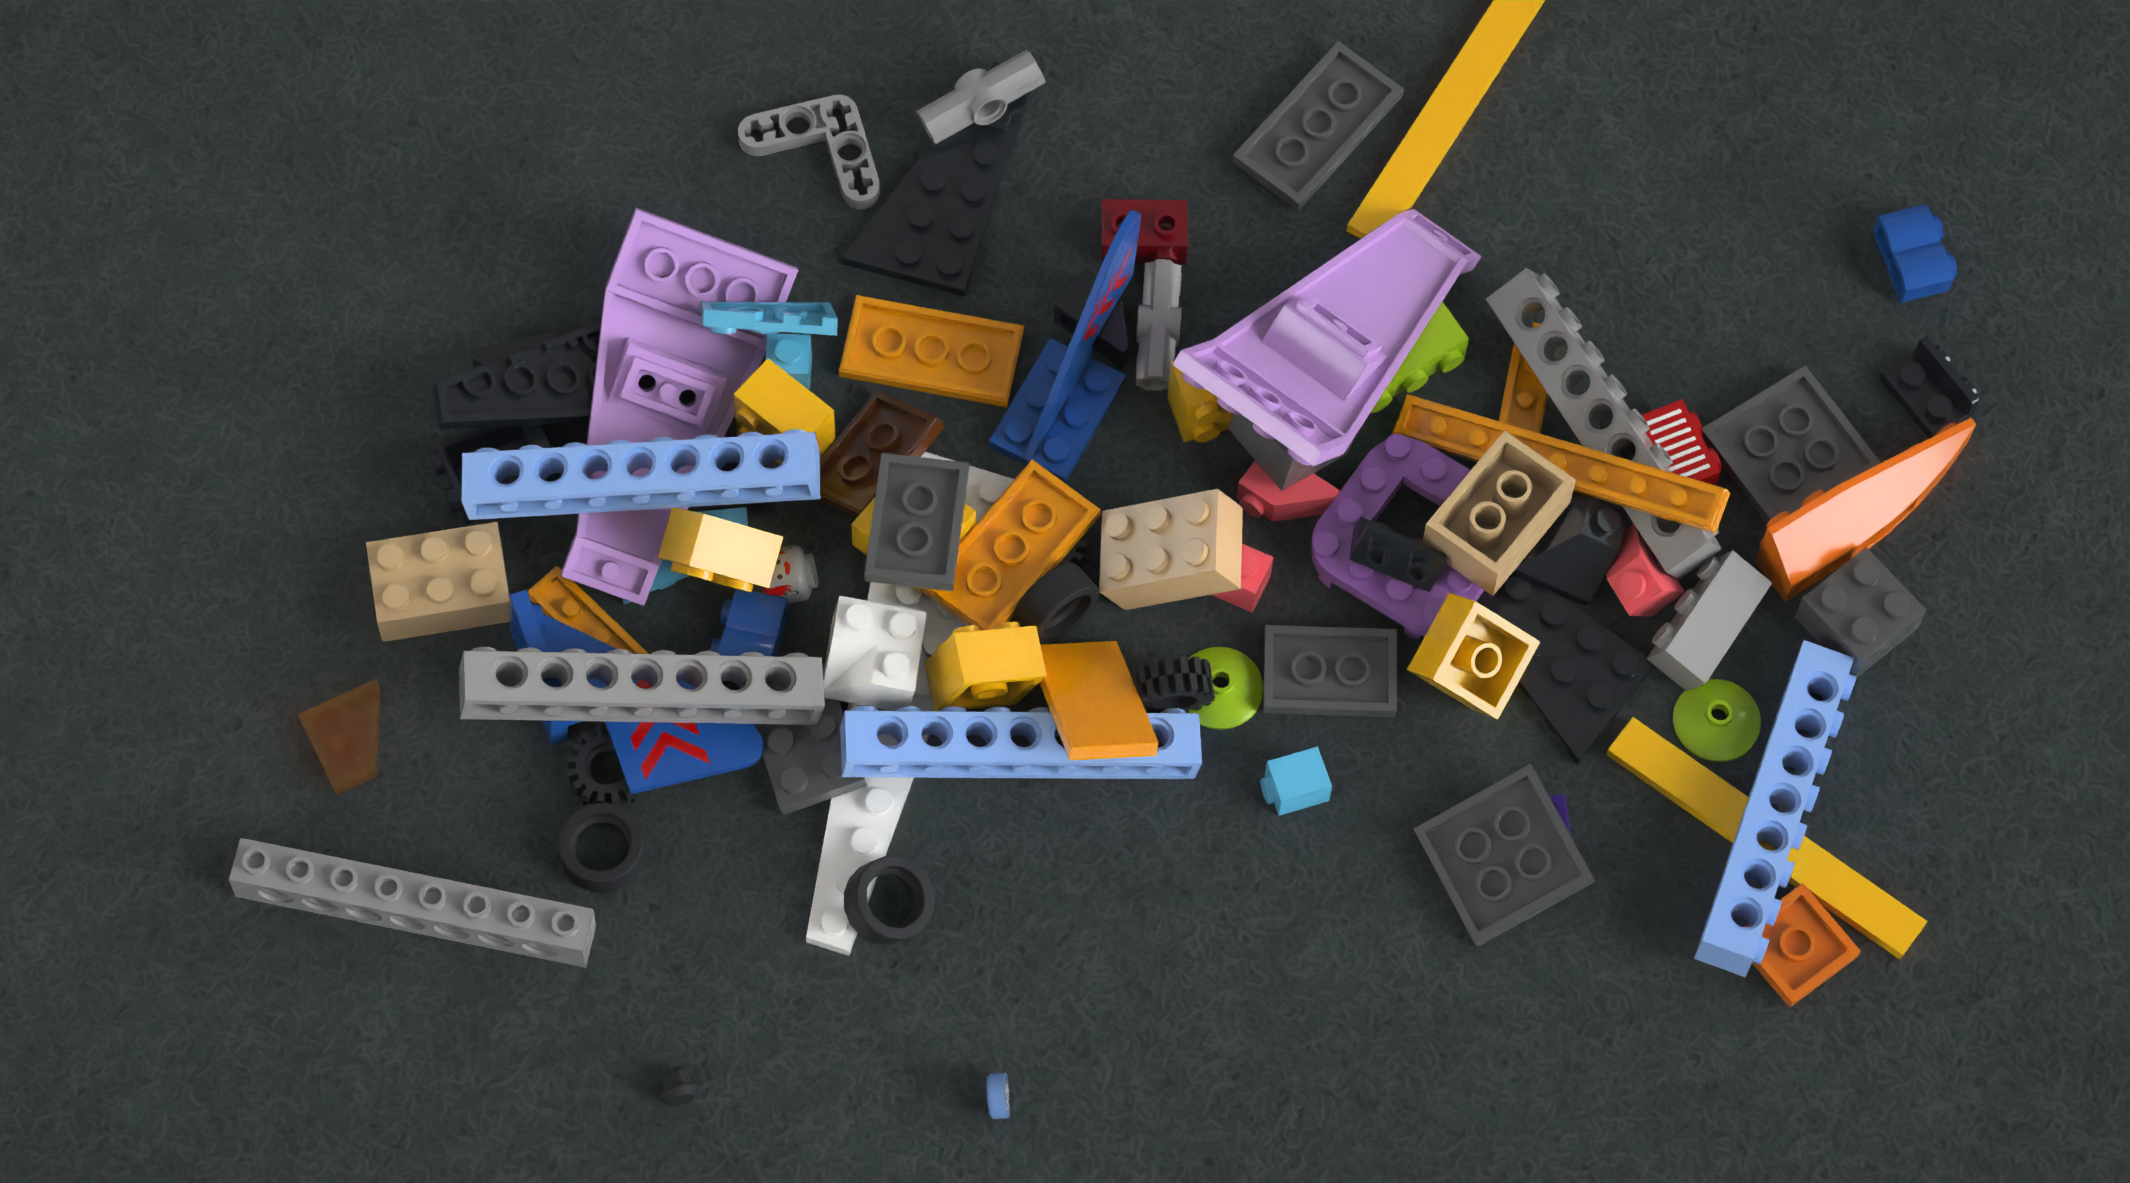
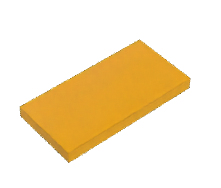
M856 295L839 367V377L1008 408L1024 334V326Z
M1032 459L960 542L954 590L945 591L922 588V592L967 626H978L979 631L991 630L999 624L1009 622L1014 617V610L1025 592L1038 579L1058 566L1101 516V509Z
M1117 641L1040 645L1047 674L1040 682V686L1069 760L1157 755L1158 740Z

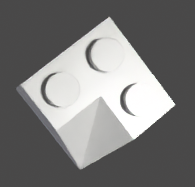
M839 596L832 617L823 674L824 698L892 711L910 706L916 688L927 612Z

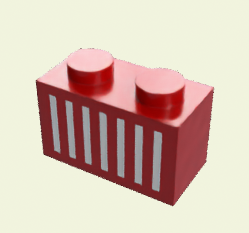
M1683 399L1642 415L1650 427L1645 433L1653 445L1659 443L1670 456L1673 464L1668 468L1672 473L1716 486L1722 469L1720 459L1716 451L1712 447L1708 448L1701 436L1703 433L1701 422L1694 411H1688Z

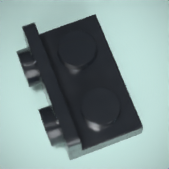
M1927 336L1919 340L1915 351L1882 371L1879 377L1881 382L1928 439L1935 436L1939 430L1949 423L1955 422L1959 424L1971 418L1979 403L1978 394L1972 382L1957 373L1952 367L1946 351L1941 346L1934 345Z
M1360 516L1353 528L1349 560L1430 592L1447 563V555L1422 545L1423 539L1409 537L1392 530L1384 523L1373 522Z

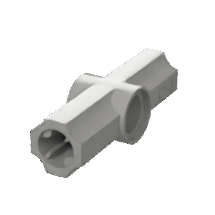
M1026 49L989 71L981 68L968 71L956 82L955 90L916 112L932 142L937 144L974 122L978 125H988L995 122L1005 113L1008 103L1046 83L1034 57Z
M1156 259L1153 262L1145 263L1142 305H1139L1136 343H1139L1135 375L1136 386L1142 387L1145 390L1163 391L1168 389L1171 361H1175V347L1179 346L1182 308L1178 307L1181 294L1182 266L1173 263L1172 260Z

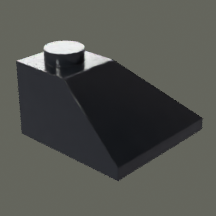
M1572 495L1571 503L1513 573L1587 605L1592 600L1619 552L1629 515L1626 511L1593 496Z

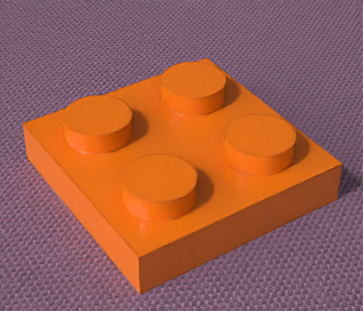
M1803 883L1780 899L1782 904L1774 925L1766 924L1762 937L1769 939L1763 960L1760 965L1752 962L1789 1008L1855 960L1861 952Z

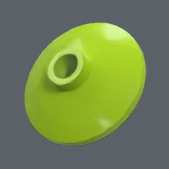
M1210 647L1198 651L1188 658L1190 659L1195 656L1200 657V660H1208L1212 681L1217 677H1223L1229 683L1224 688H1218L1213 684L1215 699L1211 701L1210 705L1202 706V709L1199 710L1189 709V713H1199L1201 726L1218 730L1231 729L1244 724L1253 717L1263 699V678L1256 664L1248 656L1228 647Z
M1708 679L1706 684L1689 691L1685 690L1680 695L1673 711V726L1679 741L1690 753L1707 761L1726 762L1741 757L1752 748L1760 733L1761 716L1755 700L1745 689L1727 680ZM1720 709L1725 712L1727 718L1717 720L1712 716L1711 711Z

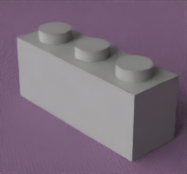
M1733 550L1719 557L1713 555L1702 564L1697 572L1700 580L1693 590H1687L1679 598L1674 607L1677 614L1671 623H1665L1652 639L1655 647L1647 657V660L1684 690L1689 691L1706 684L1772 584L1771 581Z

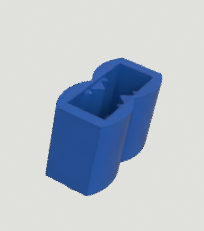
M1927 204L1878 216L1873 232L1882 258L1887 265V270L1899 302L1904 303L1949 291L1954 277L1957 276V264L1951 252L1946 253L1944 246L1940 242V239L1943 238V227L1938 215H1932Z
M736 589L733 599L726 598L724 601L720 624L726 625L721 639L714 638L710 651L717 652L721 656H740L747 652H759L764 656L777 657L789 616L788 598Z

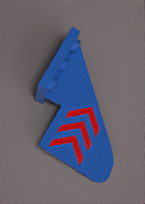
M1131 210L1127 214L1108 249L1069 346L1052 338L1048 340L989 440V448L1026 466L1033 459L1065 484L1126 382L1125 374L1092 359V347L1097 335L1133 276L1141 213L1135 210Z
M527 590L509 595L510 632L517 650L537 648L542 652H562L567 649L576 648L585 650L587 653H607L608 651L616 650V648L543 614L539 603L531 604ZM554 678L542 679L544 683H546L548 686H562V684ZM599 679L588 680V682L594 687H607L606 684ZM633 680V683L640 688H651V685L644 680ZM683 680L677 681L685 689L696 688L694 685ZM542 720L551 746L568 740V726L583 722ZM604 721L630 795L748 768L760 759L763 751V740L754 724Z

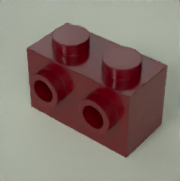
M1102 199L1101 263H1103L1123 220L1131 210H1135L1141 213L1135 264H1145L1156 259L1172 260L1177 265L1186 264L1188 249V200Z

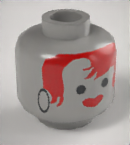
M793 545L780 548L770 587L754 585V591L788 598L789 604L808 600L812 589L818 587L814 557L812 554H805L804 550L799 546Z

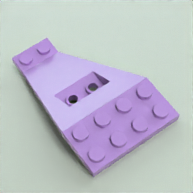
M635 207L605 287L586 445H606L613 440H626L631 443L651 442V440L659 437H668L674 440H690L700 435H715L723 438L735 416L733 394L759 368L766 354L767 334L756 333L754 330L736 329L735 333L729 334L713 333L710 331L711 327H703L701 321V301L786 302L798 268ZM643 375L654 377L655 383L651 388L644 389L639 386V379ZM684 390L695 392L694 401L688 404L682 403L679 400L681 392ZM683 466L676 473H688L694 469V466ZM640 468L633 473V476H643L651 469ZM596 471L589 478H601L605 475L606 471ZM680 507V509H685V510H688V508H689V507ZM672 508L578 513L576 534L561 570V577L644 606L663 560L658 558Z
M1415 209L1400 212L1215 339L1181 350L1172 365L1183 372L1182 377L1187 383L1198 389H1207L1217 396V402L1222 408L1236 415L1242 414L1253 422L1252 427L1258 434L1270 440L1276 439L1289 448L1287 452L1294 460L1304 465L1316 466L1345 453L1458 276L1472 271L1482 256Z

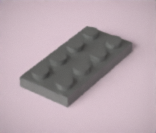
M1337 41L1233 154L1232 163L1295 210L1299 211L1403 97L1404 88L1344 44Z

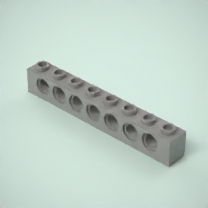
M1525 268L1486 298L1582 446L1622 458L1625 449L1634 444L1636 452L1631 461L1671 472L1668 468L1673 464L1670 456L1659 443L1653 445L1645 433L1650 429L1648 423L1635 408L1629 409L1623 400L1627 395L1626 390L1614 375L1607 376L1600 365L1605 361L1602 354L1591 341L1585 343L1578 332L1582 328L1580 321L1568 307L1564 309L1555 298L1560 292L1545 273L1539 276ZM1545 310L1544 321L1541 325L1534 328V316L1539 311ZM1567 343L1568 350L1565 357L1556 361V350L1560 345ZM1585 377H1590L1588 390L1584 394L1578 395L1577 388L1580 381ZM1612 410L1613 419L1611 424L1605 429H1601V417L1607 411ZM1623 506L1666 573L1682 579L1722 549L1714 537L1719 533L1718 529L1716 534L1681 524L1675 532L1669 533V520Z
M478 647L471 651H463L459 667L460 719L817 725L825 707L822 657H808L804 653H790L783 657L764 656L759 652H747L740 656H721L714 651H703L695 655H676V653L668 650L655 651L651 654H631L630 651L623 649L611 650L607 653H587L585 650L576 648L567 649L562 652H542L537 648H522L516 652L497 651L491 647ZM508 677L513 679L517 685L505 686L497 679ZM554 678L558 680L562 684V686H548L546 683H544L542 679ZM599 679L603 681L607 687H594L588 682V680ZM633 680H644L651 685V688H640L633 683ZM677 681H689L696 688L685 689ZM722 682H734L740 689L730 690ZM776 682L780 684L784 688V690L775 691L768 687L766 683Z
M240 838L229 877L235 897L585 968L596 930L594 910L591 908Z

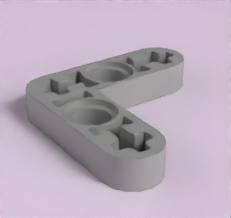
M831 95L747 116L740 122L738 127L739 145L745 153L752 156H764L826 141L845 203L851 208L861 210L872 207L878 201L880 195L879 178L855 102L848 96ZM840 109L842 114H845V127L847 131L839 133V125L837 119L833 117V110ZM794 118H803L809 122L810 127L802 134H794L786 128V125ZM779 122L781 138H776V130H774L773 123ZM759 128V132L763 134V141L755 142L754 137H751V130ZM853 144L859 147L862 153L857 159L847 161L838 155V151L844 145ZM860 171L863 186L867 187V194L859 195V192L854 190L853 173Z

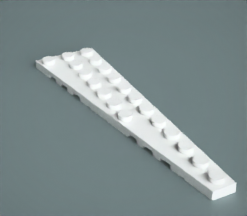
M928 452L921 456L924 458L954 461ZM970 466L965 503L976 511V523L1015 479ZM871 582L867 601L927 612L916 688L910 706L919 707L922 711H934L924 661L937 650L939 644L944 643L952 635L953 630L967 625L926 594L922 593L920 595L909 586ZM849 703L847 711L865 705ZM877 708L878 711H892V710ZM889 734L877 736L878 740L886 746L898 744L897 740ZM929 734L922 736L925 743H927ZM865 777L866 787L831 798L806 935L807 943L848 956L850 955L857 932L850 925L844 911V891L847 882L859 867L886 856L914 778ZM878 876L868 885L867 902L870 900Z

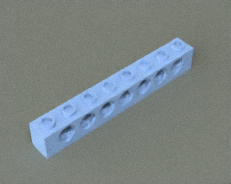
M791 429L783 432V434L773 435L745 432L738 437L719 438L715 435H700L690 440H674L668 437H659L651 440V442L640 443L613 440L606 445L587 446L583 443L573 442L556 448L526 445L519 450L499 451L494 448H481L473 453H462L461 501L469 520L821 499L820 450L815 432H806L800 429ZM773 460L783 461L776 468L769 469L764 467ZM728 463L739 464L731 471L720 470ZM683 466H694V469L688 473H676ZM640 468L651 469L643 476H633V473ZM596 471H606L605 475L601 478H589ZM551 474H562V476L556 481H545V479ZM518 476L517 480L511 484H501L506 477Z
M1806 640L1803 641L1786 685L1694 959L1746 977L1752 962L1761 964L1769 943V939L1762 937L1765 925H1774L1782 904L1781 900L1774 898L1778 886L1787 887L1795 863L1787 860L1790 849L1799 850L1806 832L1807 825L1800 823L1803 810L1811 813L1820 787L1812 785L1815 774L1824 775L1832 750L1825 748L1828 736L1836 738L1844 717V713L1837 711L1840 699L1849 700L1857 676L1849 674L1854 660L1853 657ZM1808 693L1819 694L1823 697L1824 701L1815 700ZM1796 730H1805L1811 734L1812 738L1803 737ZM1783 767H1793L1800 775H1792ZM1771 804H1780L1783 807H1785L1788 812H1778L1771 806ZM1758 841L1770 843L1775 850L1771 851L1762 848ZM1745 879L1756 880L1763 888H1753L1746 883ZM1732 918H1743L1749 923L1750 927H1741Z
M859 706L851 711H845L840 725L842 777L1192 779L1196 777L1202 765L1199 713H1186L1185 710L1179 708L1165 709L1160 713H1147L1156 738L1162 744V747L1157 750V755L1069 760L1065 748L1058 744L1055 739L1056 736H1059V732L1050 709L1047 707L1034 708L1028 712H1011L1010 709L1005 707H992L984 712H966V709L962 707H946L940 711H922L919 707L905 706L898 708L896 711H878L877 708L872 706ZM889 734L897 740L898 744L886 746L878 740L877 736ZM927 734L935 735L942 741V745L937 747L930 746L923 741L922 736ZM978 735L986 741L987 745L983 747L974 746L968 742L966 737ZM1011 736H1024L1029 740L1031 746H1017L1011 740Z

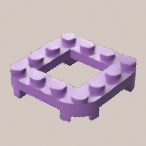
M1393 434L1386 441L1376 445L1357 467L1314 528L1311 556L1315 569L1319 573V580L1329 589L1334 584L1388 616L1405 627L1404 634L1417 640H1420L1421 636L1427 634L1449 592L1477 601L1484 590L1448 564L1445 565L1431 591L1427 592L1349 560L1353 528L1360 516L1375 522L1397 491H1403L1406 486L1441 506L1471 470L1430 445L1417 439L1407 438L1402 434Z

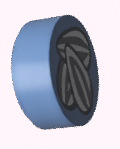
M1006 1072L991 1073L987 1076V1103L989 1115L992 1119H1005L1010 1116L1009 1086Z

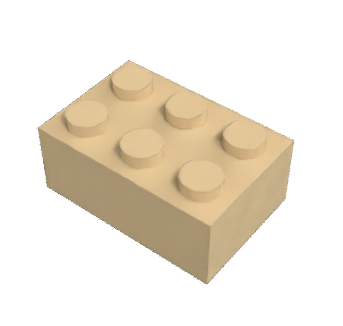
M1504 430L1426 523L1422 545L1446 554V564L1494 596L1571 503L1576 479Z
M1213 489L1102 511L1099 592L1122 609L1129 610L1241 589L1243 508L1219 489Z
M498 522L366 542L376 618L382 642L510 622L509 588Z

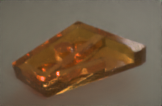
M377 679L298 714L299 720L336 795L377 777L381 689Z

